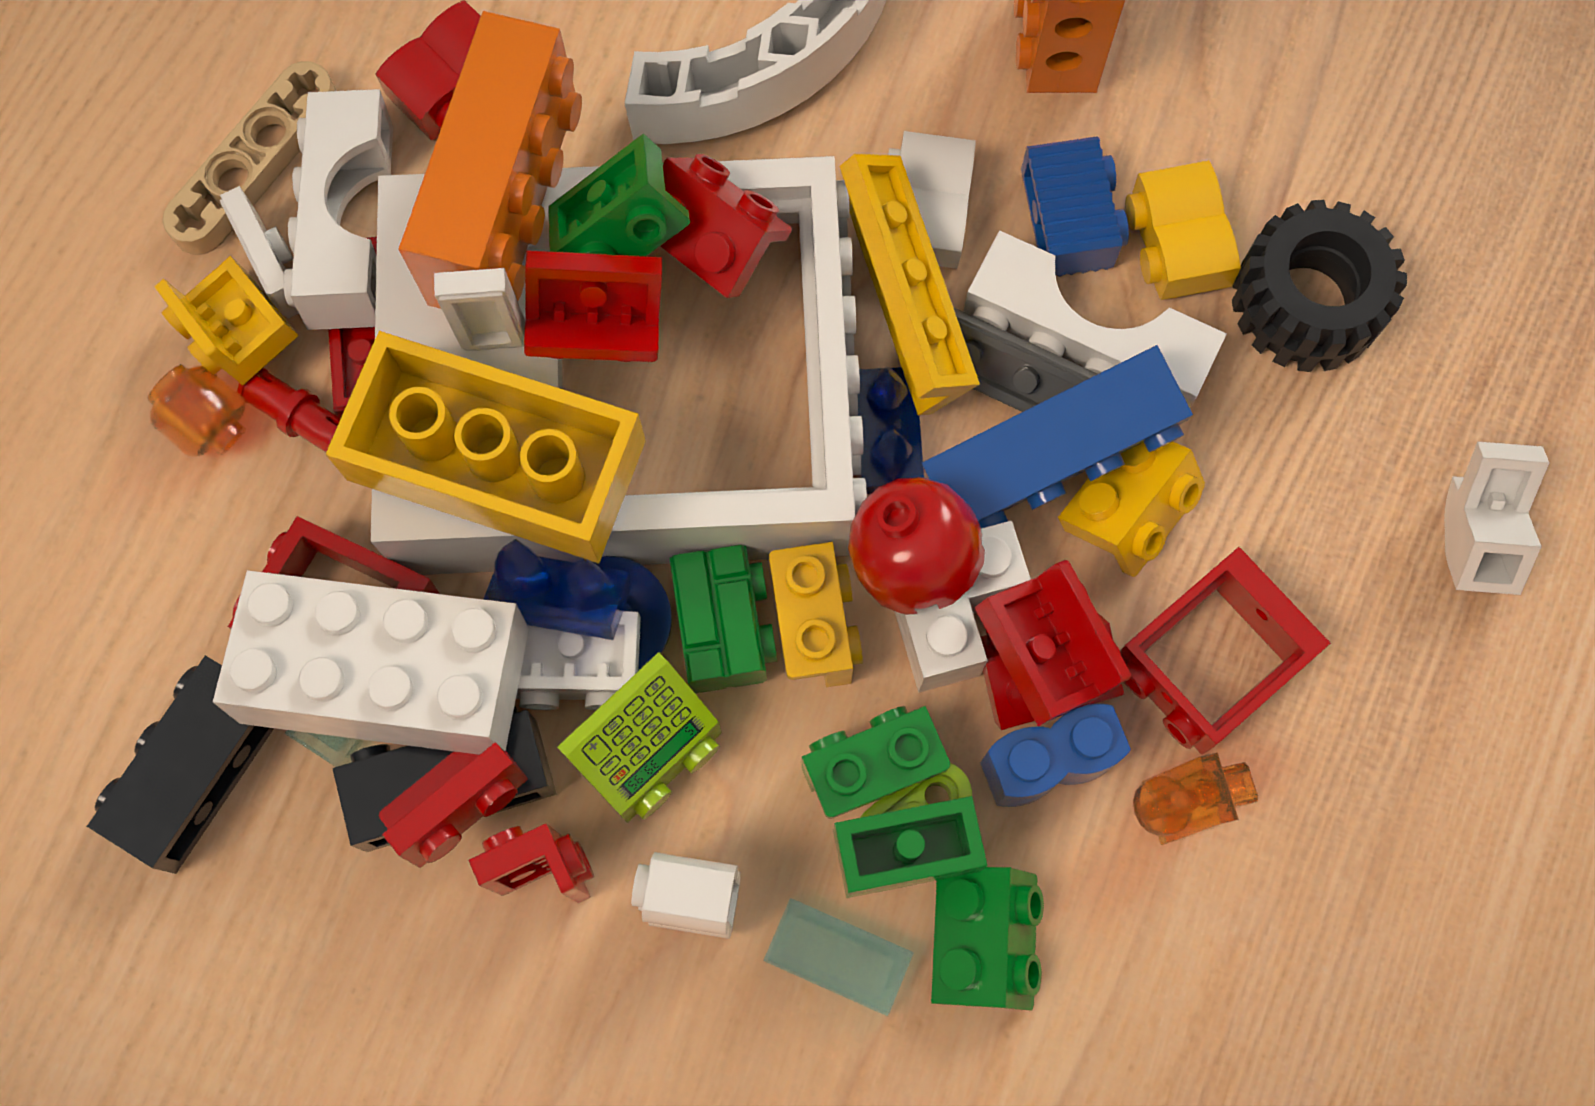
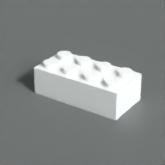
M247 570L213 703L239 724L478 755L496 742L506 751L529 627L515 603Z

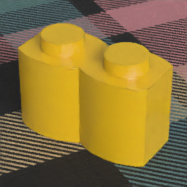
M1207 160L1138 173L1132 194L1126 196L1125 208L1131 230H1140L1141 237L1146 246L1140 251V266L1146 284L1154 283L1161 300L1232 287L1241 269L1239 253L1232 227L1225 215L1220 185L1211 162Z

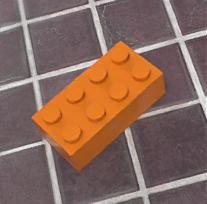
M483 11L398 249L428 306L441 309L434 292V273L505 268L517 301L521 297L525 283V266L522 263L529 244L536 245L541 237L545 219L544 207L541 205L547 187L555 188L560 180L564 160L563 150L560 148L566 131H575L582 109V96L580 93L575 92L573 84L574 62L572 58H567L559 28Z

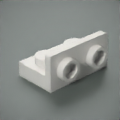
M520 610L529 627V634L516 699H520L519 707L532 710L559 709V700H585L586 709L597 710L638 672L640 615L638 612Z

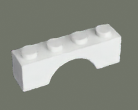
M380 89L308 92L306 118H299L297 121V139L302 153L301 167H294L292 175L293 191L298 202L297 217H290L288 222V238L294 258L293 268L285 269L283 287L285 299L289 306L296 307L307 330L375 327L377 255L370 239L348 232L340 226V221L345 207L354 195L365 186L377 181L378 176L391 175L393 125Z
M1000 230L967 292L963 310L967 314L1097 374L1158 345L1189 408L1197 398L1227 334L1172 308H1168L1154 320L1134 328L1113 329L1093 324L1072 310L1062 297L1055 276V255Z

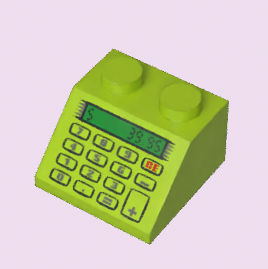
M658 652L557 748L628 823L636 814L644 820L658 810L672 794L667 785L682 770L687 768L692 774L705 765L718 751L720 745L715 739L722 731L718 720L672 665Z

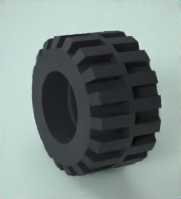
M1311 200L1305 211L1297 203L1287 207L1280 218L1274 215L1265 224L1242 261L1241 269L1232 287L1237 289L1232 298L1233 312H1243L1237 324L1243 335L1250 332L1255 335L1256 339L1251 346L1260 354L1266 348L1276 354L1272 362L1283 367L1286 366L1289 360L1296 361L1297 371L1311 372L1319 362L1324 371L1337 369L1343 360L1349 364L1358 358L1366 348H1369L1392 320L1391 318L1399 310L1404 299L1400 294L1407 286V273L1398 271L1405 259L1401 248H1390L1389 243L1394 236L1387 227L1378 231L1371 225L1376 217L1365 210L1359 217L1350 213L1351 204L1338 201L1334 208L1331 209L1326 207L1325 200ZM1308 268L1327 275L1339 287L1345 305L1325 306L1309 300L1296 288L1289 270Z

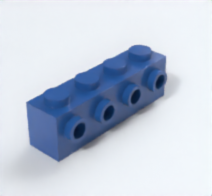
M1155 345L922 462V465L929 479L947 484L972 508L982 529L1008 522L1004 511L1026 500L1031 509L1034 510L1065 495L1067 492L1062 482L1084 471L1091 482L1125 465L1121 453L1143 442L1150 453L1184 436L1180 424L1188 421L1193 416V413L1158 345Z

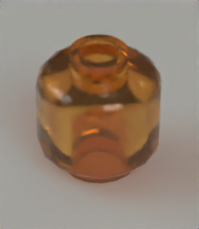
M182 364L174 367L158 381L147 397L148 401L152 404L149 413L152 426L189 457L202 456L212 449L217 454L223 455L237 443L246 431V428L239 423L245 412V399L217 373L213 375L202 365H196L189 369Z

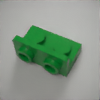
M644 133L548 206L550 252L647 256L690 224L689 211L665 191L661 148Z

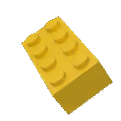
M379 331L325 455L347 481L600 563L646 440L638 413Z

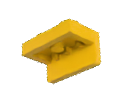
M232 256L223 261L185 296L164 278L154 286L168 305L161 312L164 318L184 338L189 340L192 337L194 339L187 348L197 361L213 375L223 369L241 385L250 380L299 336L245 268Z
M1143 442L1121 453L1125 465L1091 482L1088 478L1058 516L1064 531L1113 554L1122 572L1136 577L1148 561L1155 559L1159 555L1165 544L1166 537L1182 516L1195 508L1205 487V481L1192 449L1175 442H1171L1150 453Z
M833 542L771 551L769 562L787 677L790 680L824 676L826 688L851 684L853 665L863 664L858 626L846 627L843 603L853 601L847 563L836 565Z

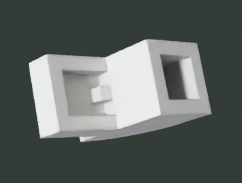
M1477 442L1464 477H1452L1444 513L1445 555L1456 590L1521 595L1541 549V544L1528 513L1549 465V460L1542 446Z

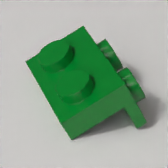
M905 706L897 707L871 719L869 723L872 728L850 737H847L845 731H839L809 745L811 753L802 756V770L811 792H816L827 818L833 819L942 774L949 769V758L926 706L909 713Z
M985 867L978 873L937 880L931 1004L1033 1010L1034 996L1039 992L1042 980L1041 963L1035 954L1036 926L1040 924L1044 911L1043 895L1040 887L1037 885L1036 874L1011 867Z

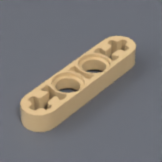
M301 61L285 69L169 202L163 214V225L165 231L182 251L194 255L211 252L233 230L223 207L217 209L212 201L208 204L204 199L208 194H211L214 200L222 206L219 201L222 199L220 195L228 192L218 187L219 179L223 173L232 168H243L248 171L247 180L241 186V189L251 204L254 205L300 152L297 139V121L299 118H306L308 94L299 97L298 91L301 88L311 91L315 87H317L319 92L336 91L328 72L321 65L311 61ZM283 107H285L291 115L294 112H296L298 118L296 120H293L291 116L283 109ZM279 124L286 128L285 135L278 144L271 147H262L256 144V137L265 126ZM190 218L197 221L201 219L205 221V225L200 230L193 227L187 229L184 226L185 222Z

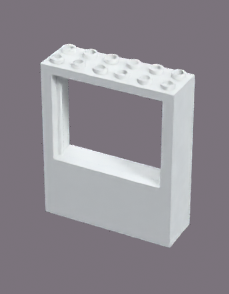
M835 156L718 161L729 170L728 180L742 191H754L772 201L779 209L776 216L786 224L799 223L813 487L625 495L602 557H622L637 562L640 565L670 564L669 557L673 555L696 551L708 552L715 548L743 545L747 548L748 560L769 559V554L773 550L833 542L835 556H850L848 551L850 526L862 502L867 498L865 478H853V475H861L863 426L862 416H858L857 394L860 393L858 355H854L856 307L855 296H851L850 276L853 275L852 241L851 237H848L849 194L844 180H836ZM600 166L562 168L557 186L555 188L547 187L541 205L545 211L541 237L536 245L529 244L527 250L550 252L548 206ZM425 174L378 176L375 339L378 332L382 331L562 389V359L526 356L524 354V345L521 347L479 350L461 349L442 309L427 305L398 250ZM525 254V257H524V260H523V263H522V265H524V266H525V263H526V254ZM524 283V288H523L521 297H520V299H519V301H518V304H519V306H520V309H521V311H522V314H523V316H524V319H525V283ZM372 489L371 543L385 558L421 575L572 568L587 560Z

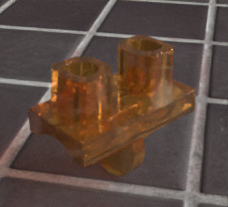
M1217 752L1199 756L1142 781L1135 791L1133 807L1139 824L1149 833L1158 836L1160 844L1165 845L1239 820L1236 808L1258 802V793L1247 763L1242 762L1222 767Z

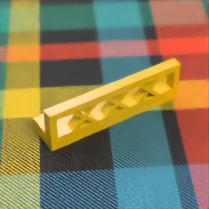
M853 154L839 166L849 194V213L918 416L930 415L980 385L901 156Z

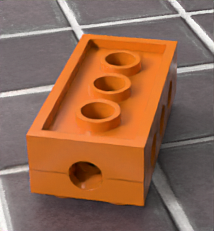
M1014 0L1015 18H1023V33H1018L1016 41L1017 70H1026L1027 93H1097L1125 0Z

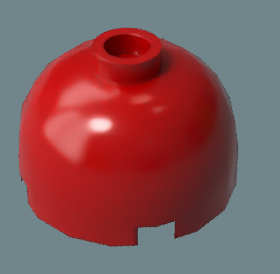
M901 478L878 487L862 502L850 526L848 551L858 580L882 607L904 615L918 614L915 609L928 608L937 604L939 609L954 604L974 585L984 565L985 549L982 545V529L972 508L947 484L928 478Z

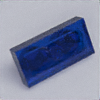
M886 366L884 368L859 369L860 393L857 394L858 416H862L863 455H861L860 478H865L866 494H872L878 487L896 479L924 478L920 416L917 414L902 367L890 368Z
M515 539L498 552L494 562V573L483 600L515 603L529 626L614 640L631 590L630 575L626 571L598 567L585 558L576 562L540 557L527 545Z

